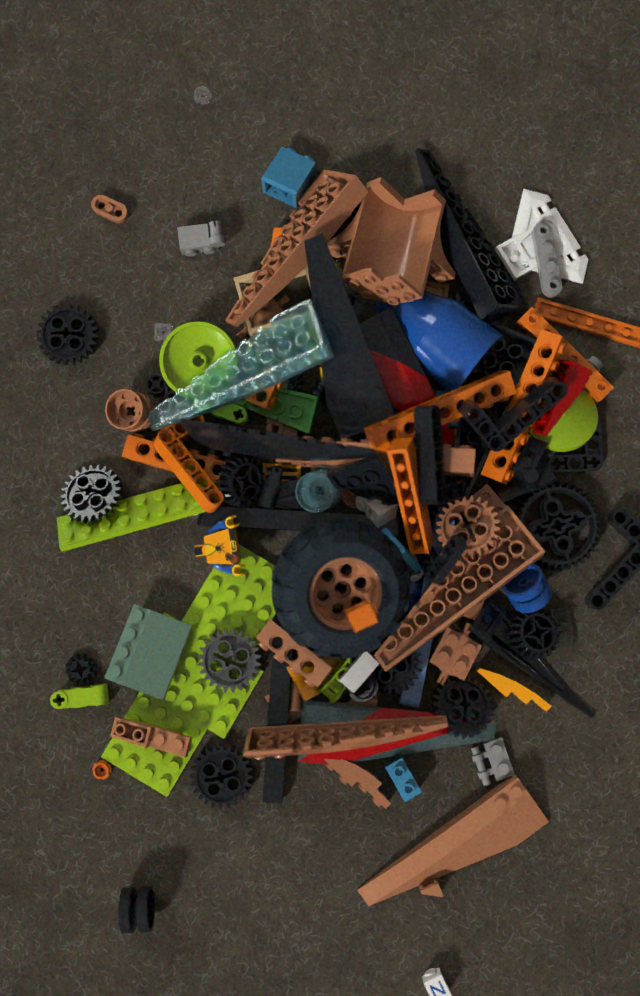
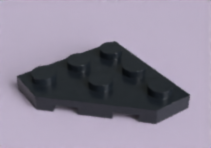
M382 456L363 458L327 471V477L338 490L344 491V489L355 492V495L369 500L371 497L381 500V504L388 506L399 503L392 471Z

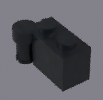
M530 436L513 467L515 479L525 482L526 488L529 491H535L538 489L537 486L539 487V472L549 455V445L547 442Z

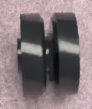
M152 886L140 887L138 892L135 887L122 888L118 905L119 927L122 934L134 933L137 926L140 933L152 932L155 919V896Z

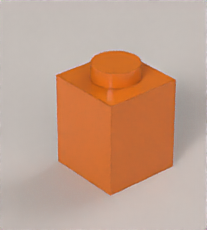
M367 600L344 610L355 632L378 622L376 618L379 615L374 603L370 604Z

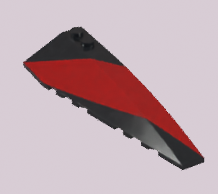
M392 308L359 324L395 415L436 398ZM409 423L405 425V432L409 429ZM446 423L442 425L443 444H450L453 448L455 441Z

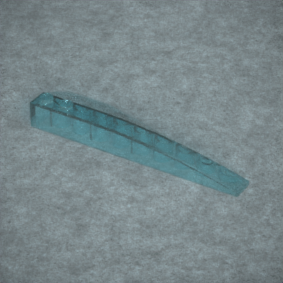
M308 299L269 320L270 327L263 329L261 326L255 331V335L248 340L244 339L241 341L238 348L234 351H228L207 367L204 374L200 377L198 375L191 380V384L184 389L181 387L176 391L174 397L170 400L167 398L148 413L151 429L153 431L170 424L179 423L181 419L188 420L227 406L333 358L334 355L329 340L311 300Z

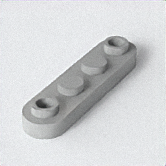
M540 222L532 230L533 245L541 290L545 296L553 298L561 292L562 282L552 228L549 224ZM540 229H544L546 233H541ZM550 284H554L555 289L551 288Z

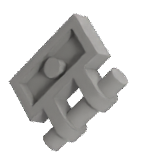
M502 737L484 742L485 751L480 752L478 746L471 747L473 754L471 757L473 762H476L479 771L477 774L484 786L491 784L489 776L494 774L496 781L515 775ZM488 757L491 767L486 769L483 759Z

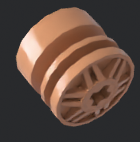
M121 389L115 391L109 396L105 406L107 420L117 429L139 433L147 430L155 419L156 410L152 400L148 396L133 390Z

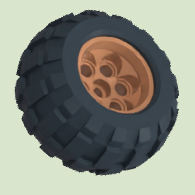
M328 519L315 525L312 524L300 531L301 533L291 542L289 541L282 550L272 575V602L277 617L285 631L297 644L305 646L314 654L323 657L353 658L357 657L358 654L367 651L372 652L382 646L381 643L390 635L393 636L400 627L404 613L408 611L411 598L409 595L411 584L409 568L406 566L405 560L402 558L403 555L397 545L379 529L358 520ZM344 564L350 565L348 573H341V567ZM330 570L331 577L327 580L322 579V573ZM363 577L364 584L359 587L356 586L357 578ZM339 582L345 585L342 591L335 589ZM320 590L327 591V596L323 599L317 597ZM354 597H360L359 603L365 600L370 604L374 603L379 613L376 616L377 623L358 632L353 630L344 611L353 606L351 605V600ZM335 603H340L341 609L337 612L332 611V606Z

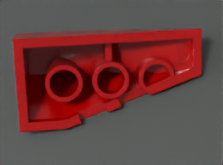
M559 359V368L556 373H553L552 377L559 379L567 385V395L536 421L532 433L545 437L548 435L584 389L589 380L591 370L573 361Z

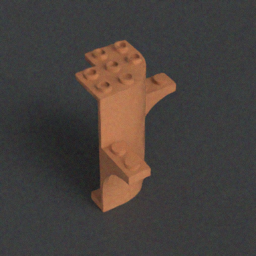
M382 177L371 180L366 184L365 188L368 190V193L362 199L360 208L351 223L339 235L327 242L332 257L340 258L347 255L341 280L358 292L364 299L398 305L399 303L423 298L428 273L439 283L455 279L456 272L445 257L440 238V224L446 200L435 189L404 199Z

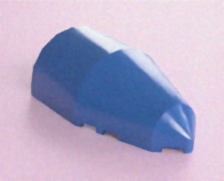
M424 291L423 298L399 303L398 305L376 301L377 314L392 308L425 375L448 392L461 387L484 354L498 339H502L504 336L458 301Z

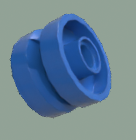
M534 563L502 586L515 610L521 613H532L540 610L550 601L552 596V588L541 568Z

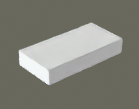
M364 652L354 660L338 680L350 692L355 693L379 663L368 652Z

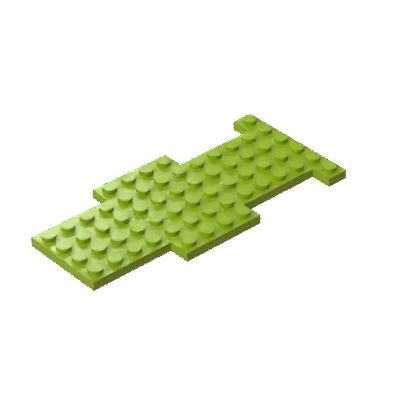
M240 544V564H245V567H241L240 571L242 574L245 573V576H235L234 574H227L213 568L181 621L192 625L193 628L165 700L139 692L124 717L177 731V733L193 737L188 757H181L152 747H143L112 737L101 758L166 797L170 794L207 729L223 739L226 737L264 672L255 666L259 673H252L255 680L248 679L249 686L243 683L242 690L236 686L235 692H232L230 687H228L227 692H224L223 686L219 690H216L217 684L215 683L209 686L211 680H203L207 674H200L204 667L198 666V663L203 661V659L198 658V655L204 654L200 647H207L204 641L208 640L211 642V634L217 637V631L219 630L224 634L225 628L228 629L229 633L235 628L236 634L243 630V637L249 634L248 641L255 640V643L252 645L254 648L259 643V640L256 639L257 635L276 614L272 602V575L275 565ZM164 612V614H163V615H165V616H168V617H171V618H173V619H176V618H174L173 616L169 615V614L166 613V612ZM221 642L219 645L222 652L229 651L228 643ZM241 649L237 652L239 659H247L248 654L245 650ZM214 652V656L226 659L228 665L235 663L243 668L246 667L245 664L233 661V656L231 655L226 658ZM218 660L213 661L212 668L216 671L221 670V662ZM230 669L231 677L238 678L240 676L239 669Z

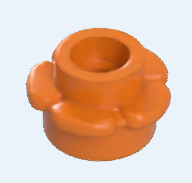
M100 760L93 765V775L97 779H107L110 776L109 773L112 771V767L107 761Z

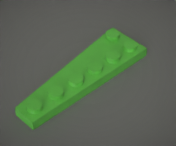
M233 378L230 385L223 392L216 395L306 434L311 433L319 402L318 396L282 388L277 392L276 405L274 408L271 407L269 412L250 405L245 401L252 382ZM261 394L258 399L259 402L265 401L267 395Z

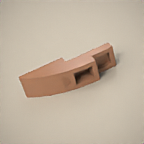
M115 717L110 735L120 740L143 747H152L181 757H188L193 738L177 733V731L121 717Z
M324 759L328 763L325 764L326 767L331 771L335 770L339 774L338 778L345 785L353 786L358 781L357 786L364 793L368 791L373 796L371 798L378 807L382 805L386 809L391 804L390 799L379 789L382 785V780L370 770L355 761Z

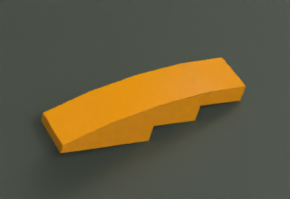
M475 668L482 677L505 697H508L512 692L526 705L532 700L546 712L551 708V705L540 696L518 682L487 669Z

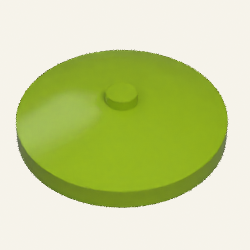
M189 322L174 329L163 342L159 355L160 370L168 386L179 395L194 400L209 399L223 392L232 382L237 369V354L233 342L223 330L206 322Z
M534 386L532 389H530L529 393H531L535 388H537V386ZM583 389L546 437L532 433L533 427L530 428L529 437L547 442L551 451L568 452L578 449L589 441L598 424L596 404L589 393Z

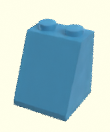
M281 147L261 178L263 193L297 208L298 201L303 196L316 170V162L307 155L297 154L290 147Z

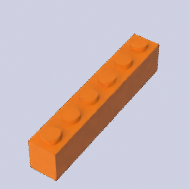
M413 437L394 438L387 452L410 554H429L435 540L427 504H422L419 498L417 456Z

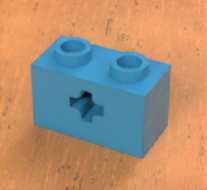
M401 754L384 763L404 802L422 793Z

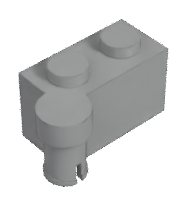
M216 220V225L214 221H211L209 224L177 227L179 247L182 255L185 254V256L190 257L201 252L213 254L219 250V247L224 246L225 238L222 235L221 221Z

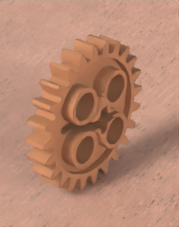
M471 495L469 500L464 496L461 502L456 500L454 505L448 503L449 509L442 508L445 514L438 515L442 521L436 522V525L440 527L436 532L441 535L438 537V540L443 542V548L453 535L468 537L466 549L462 554L464 559L467 558L468 554L474 559L475 553L482 557V550L489 553L488 546L495 547L492 540H499L498 535L495 533L501 532V529L496 527L501 525V522L497 519L499 515L497 512H494V506L488 507V501L482 504L481 497L475 501L473 495ZM474 511L478 512V515L475 518L469 517L470 513ZM462 512L465 513L471 530L476 538V542H472L470 534L462 519ZM453 520H460V523L458 525H451ZM479 529H486L485 534L477 535Z

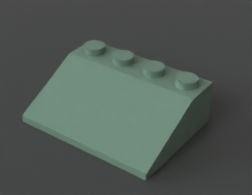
M134 604L104 678L165 700L193 626Z

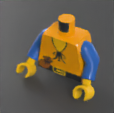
M233 515L214 524L208 530L207 536H204V544L195 545L194 552L196 557L206 556L207 563L212 564L213 568L221 572L234 574L235 576H245V573L242 574L240 568L245 567V564H240L241 558L236 530L239 524H234L233 518L237 516Z

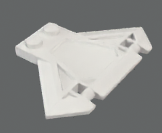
M523 189L512 238L495 248L514 281L530 271L538 272L532 230L536 224L545 222L552 228L561 279L583 284L588 258L585 254L579 256L577 250L581 247L556 207L550 209L547 203L551 202L550 197L546 194ZM540 229L541 233H546L544 229ZM570 255L573 261L571 262L567 256Z

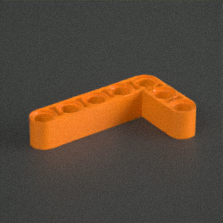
M193 411L161 429L153 442V446L205 512L213 513L223 502V494L182 443L191 438V436L181 425V419L204 422L203 415Z

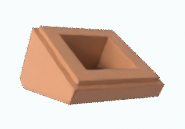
M436 878L419 885L421 894L444 897Z

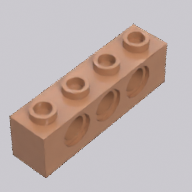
M271 619L256 637L260 641L257 645L266 652L268 649L274 652L273 657L281 664L284 661L290 665L288 669L296 676L299 673L305 677L304 682L312 688L314 686L320 688L334 670L308 648L297 644L285 630ZM277 638H282L283 645L280 648H275L273 645L274 640ZM297 650L298 658L291 661L289 659L290 651ZM307 662L314 664V670L311 673L304 671V665Z

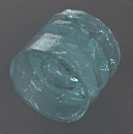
M329 469L309 472L297 482L295 489L296 499L306 511L313 513L323 512L335 506L341 500V490L336 489L326 475Z

